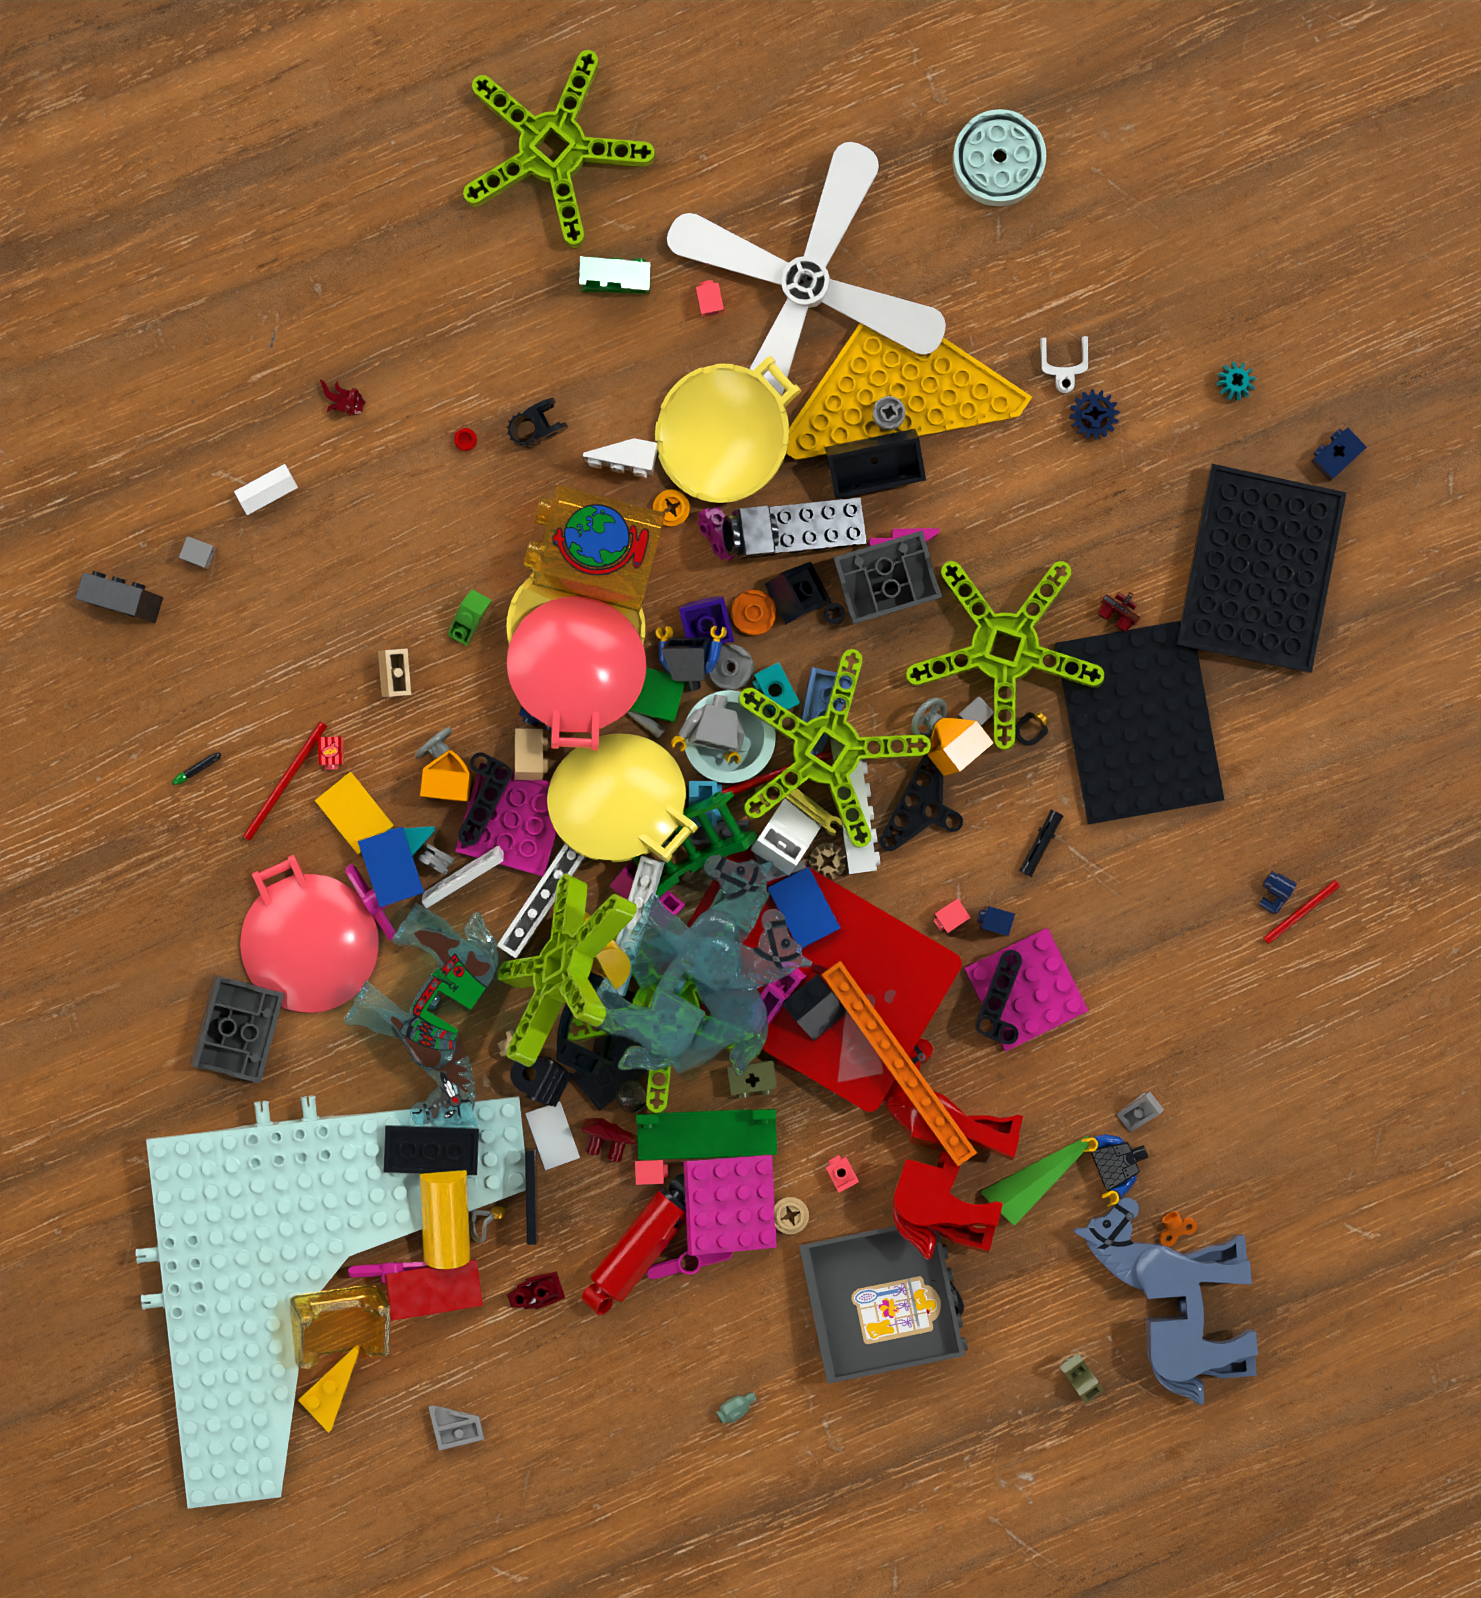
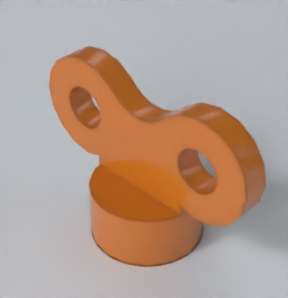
M1177 1211L1170 1212L1162 1218L1166 1230L1161 1232L1159 1239L1163 1245L1173 1246L1179 1236L1191 1235L1196 1232L1197 1223L1193 1218L1189 1217L1182 1220ZM1187 1224H1191L1189 1229H1186ZM1170 1235L1171 1239L1166 1240V1237Z

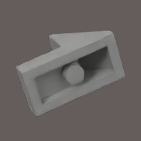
M1148 1092L1147 1094L1142 1093L1116 1115L1131 1133L1161 1114L1164 1109L1152 1093Z

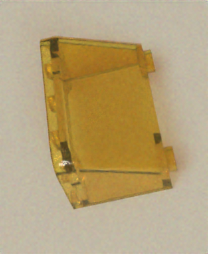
M365 1285L293 1296L290 1299V1315L295 1362L298 1368H312L319 1362L318 1355L351 1351L356 1345L369 1358L376 1359L389 1355L391 1307L382 1291L376 1286Z

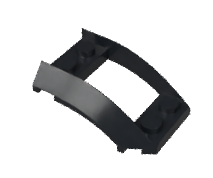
M590 971L588 980L602 1004L607 1006L606 1012L625 1008L630 1000L634 999L635 994L629 990L626 991L625 996L603 990L604 978ZM565 1003L557 1034L556 1060L594 1078L600 1074L599 1071L607 1065L611 1066V1052L617 1033L595 1038L593 1051L568 1040L569 1029L574 1015L567 1003ZM617 1015L614 1019V1024L620 1026L625 1016ZM604 1022L598 1027L597 1031H601L604 1028Z

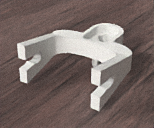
M1088 336L1081 337L1082 362L1073 367H1054L1049 365L1046 355V338H1040L1041 370L1046 374L1055 375V385L1061 393L1072 391L1075 385L1074 374L1083 373L1088 369ZM1064 379H1067L1070 383L1068 388L1062 386Z

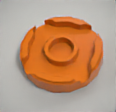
M748 590L741 593L734 600L731 607V618L735 627L740 632L749 636H759L766 633L774 625L777 617V608L773 599L767 593L760 590Z

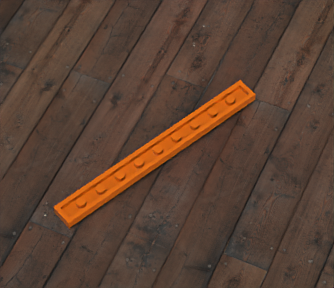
M838 962L821 974L957 1167L974 1156L977 1152L842 962Z

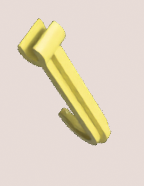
M768 783L755 787V793L760 791L762 787L767 785ZM797 788L785 797L823 826L828 834L836 836V830L830 827L831 824H837V826L842 828L840 818L829 814ZM761 794L758 795V797H759L760 799H762V800H760V801H761L763 804L765 803L766 806H768L769 804H767V803L763 800Z

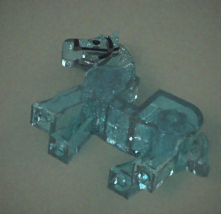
M720 855L710 856L704 864V872L709 879L719 882L720 889L727 896L726 899L701 914L684 934L658 937L647 942L627 941L622 943L641 991L680 968L687 966L697 996L710 1015L703 1023L692 1029L683 1031L665 1029L659 1032L677 1075L710 1062L722 1050L729 1046H734L729 1053V1060L735 1074L741 1076L753 1058L762 1050L768 1035L767 1011L749 973L716 986L714 975L709 969L739 957V947L746 941L754 929L762 910L766 895V875L773 866L772 861L759 865L752 859L749 862L736 863Z
M652 893L640 912L641 916L630 933L629 939L675 957V959L662 976L654 993L650 1008L640 1007L628 1002L617 992L611 980L604 978L596 993L606 1009V1016L603 1023L597 1028L613 1037L626 1038L641 1045L631 1046L625 1050L618 1062L620 1070L663 1069L675 1063L689 1051L705 1018V1011L675 995V993L679 995L686 984L684 978L718 996L724 990L743 991L774 983L788 976L799 967L812 966V962L802 956L801 944H797L789 936L785 917L777 909H770L764 912L761 921L764 932L760 936L758 946L751 948L721 937L697 936L678 916L672 914L663 906L658 895Z

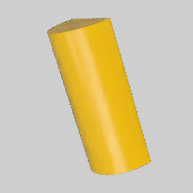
M585 912L584 923L591 917L587 912ZM614 940L593 959L592 966L613 990L619 988L627 980L631 970V963L629 957Z
M467 1171L420 1174L424 1263L436 1269H453L464 1266L470 1261Z

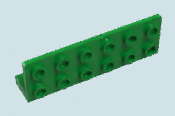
M776 1108L636 1114L639 1160L777 1154Z

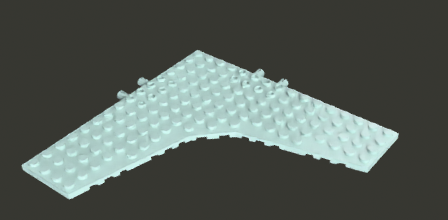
M314 1095L309 1096L310 1106H308L307 1096L300 1097L303 1118L273 1122L270 1121L269 1101L262 1102L263 1111L261 1110V1101L254 1102L257 1121L255 1124L216 1131L146 1139L158 1245L153 1248L136 1249L137 1264L158 1261L161 1267L162 1293L141 1295L142 1310L163 1307L166 1311L188 1508L281 1497L308 1306L349 1256L422 1229L421 1173L384 1172L385 1125L479 1128L477 1175H467L469 1212L526 1190L525 1147L519 1096L464 1102L460 1106L461 1117L458 1115L457 1108L450 1106L446 1110L444 1107H441L437 1117L434 1119L429 1112L430 1124H427L426 1113L423 1112V1107L366 1114L319 1117L316 1112V1096ZM422 1109L420 1114H412V1112H419ZM456 1110L452 1118H444L447 1111Z

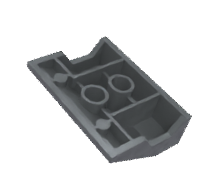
M923 531L833 557L852 625L942 598Z
M214 974L190 1060L192 1067L213 1070L233 1077L261 1083L284 993Z

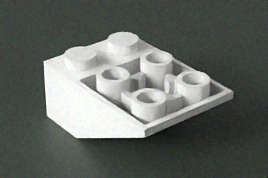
M633 438L584 452L583 458L589 467L602 469L603 465L610 467L613 472L624 474V471L627 470L632 471L636 477L647 478V475H653L658 446L655 442Z
M784 798L751 848V851L787 875H790L818 833L821 825L787 798Z

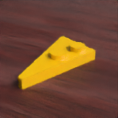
M358 1345L298 1400L328 1433L334 1427L343 1396L351 1379V1373L357 1362L360 1351Z

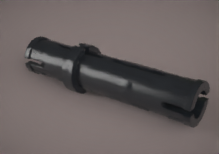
M1050 809V813L1043 826L1037 830L1039 834L1019 869L1020 872L1030 877L1033 876L1048 844L1056 836L1054 833L1064 817L1062 814Z

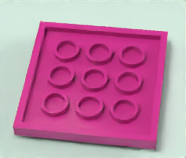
M480 762L479 770L486 768L487 764ZM499 768L496 771V778L498 780H505L507 778V770ZM513 772L512 780L478 844L467 846L458 839L455 852L479 858L496 846H500L504 856L503 862L499 864L544 876L557 834L551 822L547 805L550 782L544 780H514ZM478 773L464 821L487 779ZM489 788L486 790L485 798L488 801H493L497 798L496 789ZM482 808L476 810L474 818L478 822L484 821L487 816L486 811ZM471 820L468 824L473 826L471 831H465L464 833L467 837V842L470 839H475L476 836L473 835L475 828L480 830L482 827L474 824Z
M1048 928L964 968L982 1004L1001 954L1006 950H1015L1022 957L1019 972L1000 1020L1016 1026L1019 1033L1018 1039L1013 1044L1001 1043L1005 1052L1088 1011ZM1014 954L1005 957V960L1008 962L1007 967L1004 969L1001 966L1000 971L1013 974V971H1010L1009 968L1011 964H1016L1017 962L1014 959ZM1005 975L999 976L996 980L997 986L1001 989L1007 987L1009 983ZM997 997L990 998L988 1007L991 1010H997L1000 1007V1000ZM1005 1027L1001 1032L1004 1040H1010L1014 1034L1010 1027Z
M772 1155L683 1161L688 1255L777 1248L776 1227L774 1223L775 1204Z

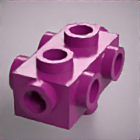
M718 506L712 510L708 507L698 514L700 519L697 521L700 533L710 542L713 553L719 556L721 561L724 559L730 561L736 556H729L724 547L722 523L725 515Z

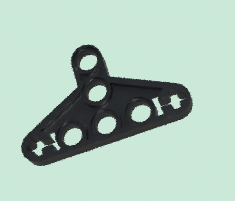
M927 754L923 755L880 837V845L886 851L898 849L932 823L949 832H956L963 825L962 816L943 805V774L935 764L931 767V770H935L933 775L928 770L921 769L922 764L925 767L929 764L930 760L927 759ZM924 773L928 775L929 783L926 786H919L916 783V776L918 774ZM912 793L918 797V804L916 806L910 807L905 803V798L908 794ZM930 804L936 805L939 809L938 815L934 818L928 817L925 811L926 807ZM904 814L907 817L908 822L906 826H896L894 823L896 815ZM955 815L958 817L959 825L956 828L952 829L947 826L946 819L948 816ZM890 825L895 830L903 831L901 836L896 834L894 837V841L897 842L895 846H885L886 841L884 837H890L893 832L888 830Z

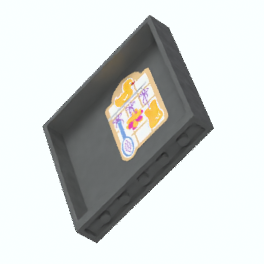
M896 1226L799 1245L827 1384L965 1356L964 1351H967L968 1347L966 1337H961L959 1328L963 1327L961 1314H956L954 1305L958 1304L956 1290L951 1291L950 1282L954 1280L951 1267L946 1268L945 1259L949 1258L947 1246L941 1244V1235L932 1232L936 1237V1245L933 1257L930 1260L924 1259L920 1252L902 1237Z

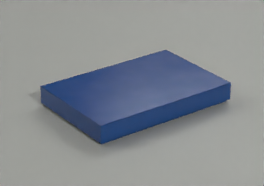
M403 827L358 841L380 908L425 893Z
M809 867L768 888L799 950L841 929Z

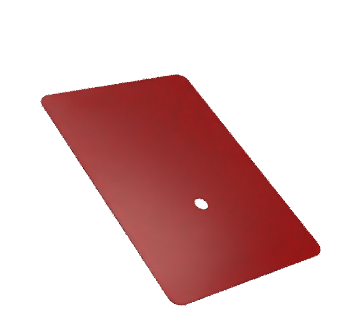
M752 845L745 851L728 855L721 872L727 875L729 871L736 874L737 867L743 866L745 874L741 878L750 881L754 867L758 866L755 854L751 851ZM810 868L841 929L799 950L786 924V927L772 929L779 957L789 956L795 952L800 954L799 958L790 963L807 977L795 992L815 975L818 974L822 977L821 973L811 970L813 963L830 969L841 961L906 1054L910 1056L962 967L960 956ZM758 869V876L754 885L760 886V888L769 892V887L795 873L764 883L760 869ZM713 880L657 975L680 978L721 931L726 929L734 931L738 938L737 947L696 993L700 1013L757 1037L761 1041L762 1050L864 1111H876L896 1079L849 1013L815 1041L784 1007L762 1034L757 1033L742 1021L766 986L772 982L780 971L775 968L773 963L764 961L752 952L754 951L752 948L758 946L763 952L771 955L767 934L763 929L764 923L784 919L770 894L749 934L708 912L723 884L720 880ZM729 936L728 938H722L723 944L718 949L721 951L723 955L725 954V952H723V948L725 947V945H732L731 936ZM785 938L790 941L788 949L781 947V941ZM709 953L705 959L707 963L715 964L718 962L719 957L715 953ZM694 970L691 972L690 978L696 982L700 981L703 978V973L699 970Z

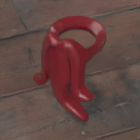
M320 379L326 398L337 403L328 406L327 413L333 409L345 412L346 415H355L363 412L362 406L366 402L357 388H352L351 391L342 389L337 381L335 389L340 394L330 392L326 383Z

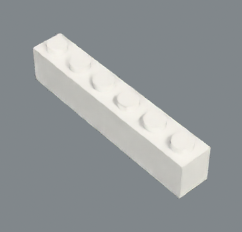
M830 738L834 762L843 746ZM860 759L856 769L849 777L871 832V841L865 847H854L851 845L842 823L849 874L877 871L876 866L881 865L879 852H874L873 843L877 842L876 829H871L870 820H874L873 806H868L867 797H871L870 784L865 783L864 774H868L866 760ZM845 787L838 789V797L842 800H847L850 795L849 790ZM848 809L846 811L847 820L851 822L856 821L858 817L856 810ZM862 823L849 826L850 830L856 829L857 836L854 839L855 841L859 840L862 844L863 838L866 837L865 833L861 834L858 830Z
M566 844L563 846L497 944L498 947L514 958L520 956L553 907L556 886L560 877L563 874L573 876L585 859V856L577 853Z

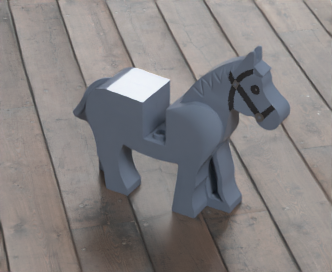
M1127 1196L1121 1197L1118 1203L1114 1204L1105 1215L1094 1219L1090 1217L1086 1227L1074 1228L1073 1231L1086 1239L1093 1254L1109 1271L1125 1283L1141 1289L1148 1299L1177 1297L1178 1311H1181V1315L1145 1317L1146 1356L1157 1380L1169 1391L1187 1397L1198 1405H1203L1205 1403L1204 1384L1195 1376L1206 1374L1221 1379L1257 1376L1255 1355H1258L1256 1331L1254 1329H1246L1236 1337L1224 1341H1210L1202 1338L1204 1309L1199 1283L1217 1282L1252 1285L1250 1261L1246 1255L1245 1236L1243 1234H1235L1223 1243L1210 1244L1188 1253H1180L1163 1244L1131 1241V1220L1137 1216L1139 1206L1132 1198Z

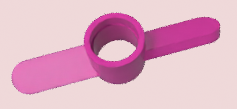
M354 865L347 866L346 874L361 896L366 908L375 917L386 937L392 942L395 941L397 934L382 911L388 905L380 908L374 889H369Z
M686 1250L677 1259L651 1265L647 1270V1276L650 1279H657L680 1272L692 1275L697 1273L700 1267L731 1259L733 1252L695 1255L698 1259V1266L694 1270L689 1271L684 1269L681 1264L682 1258L688 1254V1250Z
M390 1262L351 1266L348 1269V1275L353 1278L381 1276V1282L386 1283L385 1274L430 1266L424 1262Z

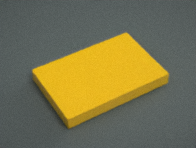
M349 772L315 800L358 855L361 853L358 841L387 832L388 829L394 827V824L352 772Z

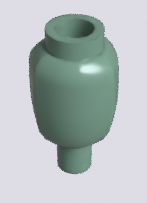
M753 1392L745 1397L741 1395L734 1396L721 1404L716 1414L723 1424L726 1422L733 1423L748 1412L749 1404L757 1400Z

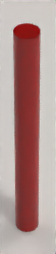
M1336 880L1332 881L1263 937L1268 945L1340 888L1339 883Z

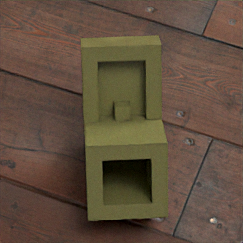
M1079 1353L1067 1358L1060 1366L1085 1404L1104 1392V1389Z

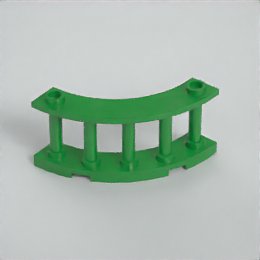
M721 791L716 792L709 799L683 810V815L687 818L697 817L711 843L709 847L699 851L695 849L690 838L687 837L682 843L688 854L687 858L678 864L673 863L672 860L668 863L665 862V873L660 877L654 899L660 898L666 891L680 881L678 877L689 870L690 873L697 871L710 863L708 859L719 854L722 858L745 851L758 839L754 830L744 832L739 829L725 803L734 796L732 791L723 794ZM718 809L732 836L724 840L719 838L705 812ZM679 826L675 833L678 834L683 827ZM641 855L632 858L637 868Z

